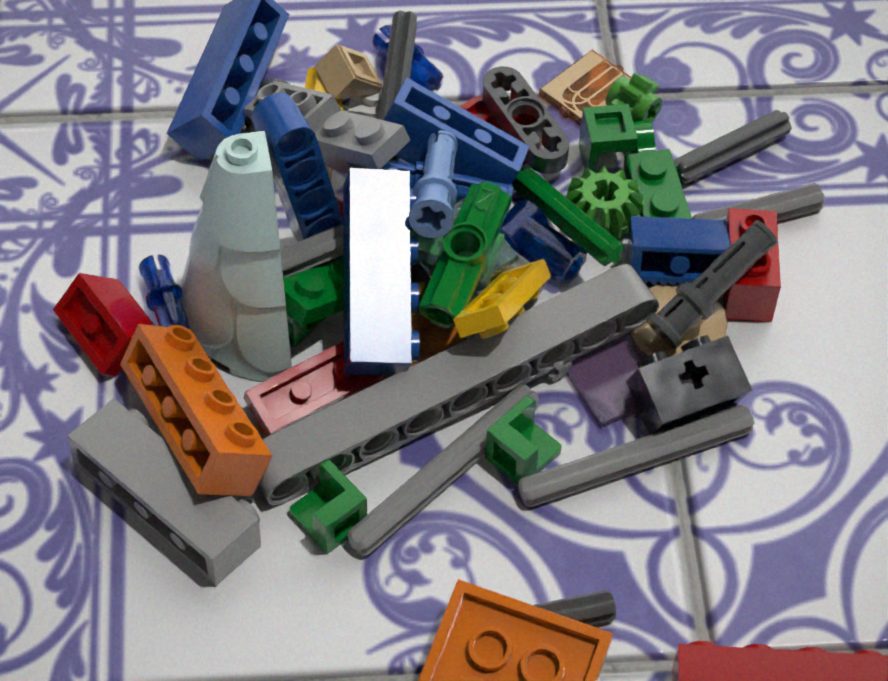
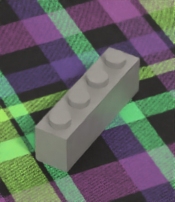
M113 398L67 435L73 464L215 586L261 547L260 517L253 506L242 498L235 500L231 495L198 494L167 441L152 430L148 420L138 410L132 408L129 411Z

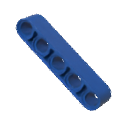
M274 93L265 97L254 107L251 114L252 122L256 132L265 131L273 181L293 236L299 242L343 224L316 134L290 95Z

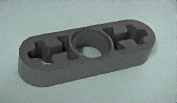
M505 66L489 70L483 78V102L505 133L530 146L525 156L527 164L533 170L542 174H554L564 169L568 162L569 139L521 73ZM509 90H511V95H510V100H511V101H510V102H509V95H508L507 92H506V91H509ZM520 114H529L535 117L537 122L531 125H521L515 122L513 118ZM540 142L545 149L540 150Z

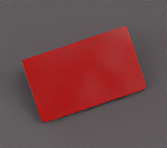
M78 273L53 308V311L102 376L116 377L121 371L120 363L138 324L154 325L122 282L114 278Z

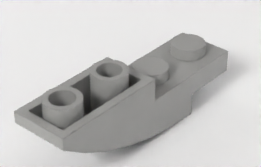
M273 81L263 86L257 92L256 97L243 108L246 115L252 120L251 114L254 107L265 97L274 93L290 95L316 134L325 166L348 174L350 168L363 169L368 167L380 170L411 141L404 125L341 110L332 94L278 81Z

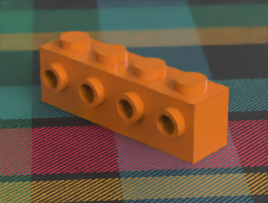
M138 324L120 365L197 493L206 495L252 496L263 474L266 472L273 455L237 402L236 397L224 382L216 366L211 362L196 339L195 334L191 329L180 325L164 327Z

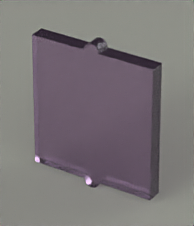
M631 331L572 360V366L567 372L568 379L600 429L631 416L634 418L641 417L626 381L638 369L636 363L648 355L640 349L633 339Z

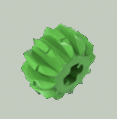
M605 165L599 173L585 168L581 178H572L571 183L568 185L566 198L621 243L626 234L629 233L630 217L640 216L643 213L644 200L643 195L639 193L637 180H626L623 169L612 174L608 173Z

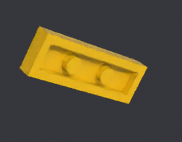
M541 259L501 272L453 319L460 338L479 333L480 337L484 339L508 329V321L525 311L523 305L537 298L540 295L538 290L551 277L545 260Z

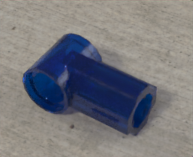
M521 200L508 211L499 232L505 235L504 244L531 263L544 259L551 275L550 279L560 286L563 284L568 286L578 276L581 267L586 262L587 252L551 228L545 214L534 203Z

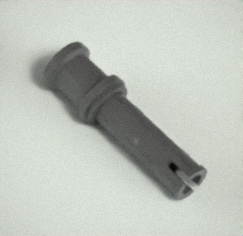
M756 220L735 243L729 246L692 283H681L675 289L677 295L657 314L651 312L645 318L647 323L663 341L672 348L677 349L682 344L680 338L700 319L706 321L712 315L711 312L714 310L712 305L719 297L752 268L764 254L779 243L776 240V236L766 225Z

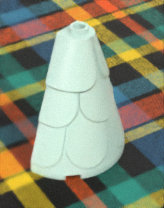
M265 131L232 135L224 139L216 149L199 197L203 204L190 239L189 255L182 277L180 303L184 327L191 329L195 334L196 339L210 360L215 359L229 367L230 373L233 375L264 382L291 368L292 363L273 172Z

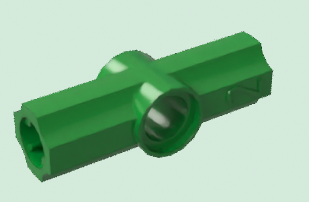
M482 181L479 184H471L454 225L443 237V251L419 304L420 315L429 319L434 325L447 329L455 326L453 319L470 303L478 282L483 280L488 272V258L511 206V195L505 193L499 185ZM465 251L474 253V255L469 257H460L457 254Z

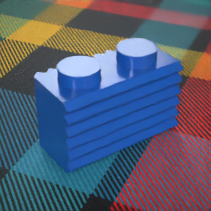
M630 217L627 246L628 264L634 268L645 284L648 281L653 285L657 282H660L662 285L669 282L672 286L678 282L680 284L692 283L731 246L726 220Z

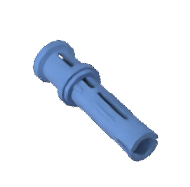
M443 130L438 131L437 142L435 133L431 134L428 138L424 174L414 185L413 194L417 196V200L411 206L409 213V222L413 230L427 238H437L447 234L452 228L454 221L453 207L456 204L457 190L452 179L458 141L452 133Z

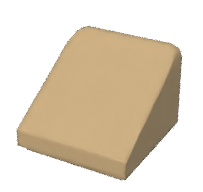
M336 44L316 64V71L327 92L334 95L335 99L379 93L383 89L379 77L364 53Z

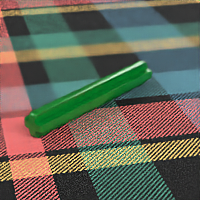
M530 167L523 171L520 169L512 182L514 191L601 265L607 266L611 262L616 265L621 261L619 254L623 250V245L620 241Z

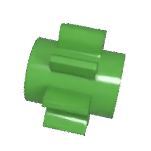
M633 73L631 79L621 76L609 89L605 103L606 105L629 104L633 122L650 120L652 123L662 107V99L654 94L659 88V84L642 74Z

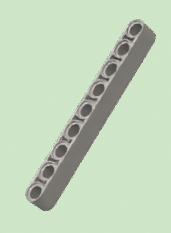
M622 264L511 318L508 321L509 328L495 336L482 339L480 334H477L262 439L273 456L258 485L269 504L279 505L289 502L320 485L319 465L327 459L345 474L514 390L519 385L526 384L554 370L555 368L551 364L558 359L563 364H566L640 327L647 322L645 318L651 312H657L659 302L631 265Z

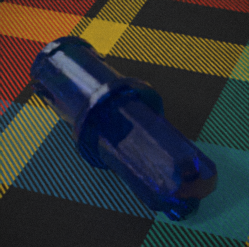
M391 24L379 29L388 39H390ZM375 33L373 46L387 57L389 42L384 41ZM415 43L410 80L430 91L434 89L438 91L442 86L440 82L444 77L443 73L424 56L422 47Z
M161 254L157 255L160 270L156 267L153 255L144 258L140 262L139 272L143 277L148 292L145 297L146 305L155 313L158 325L164 327L180 325L190 329V324L181 301L183 289L174 281L168 258Z

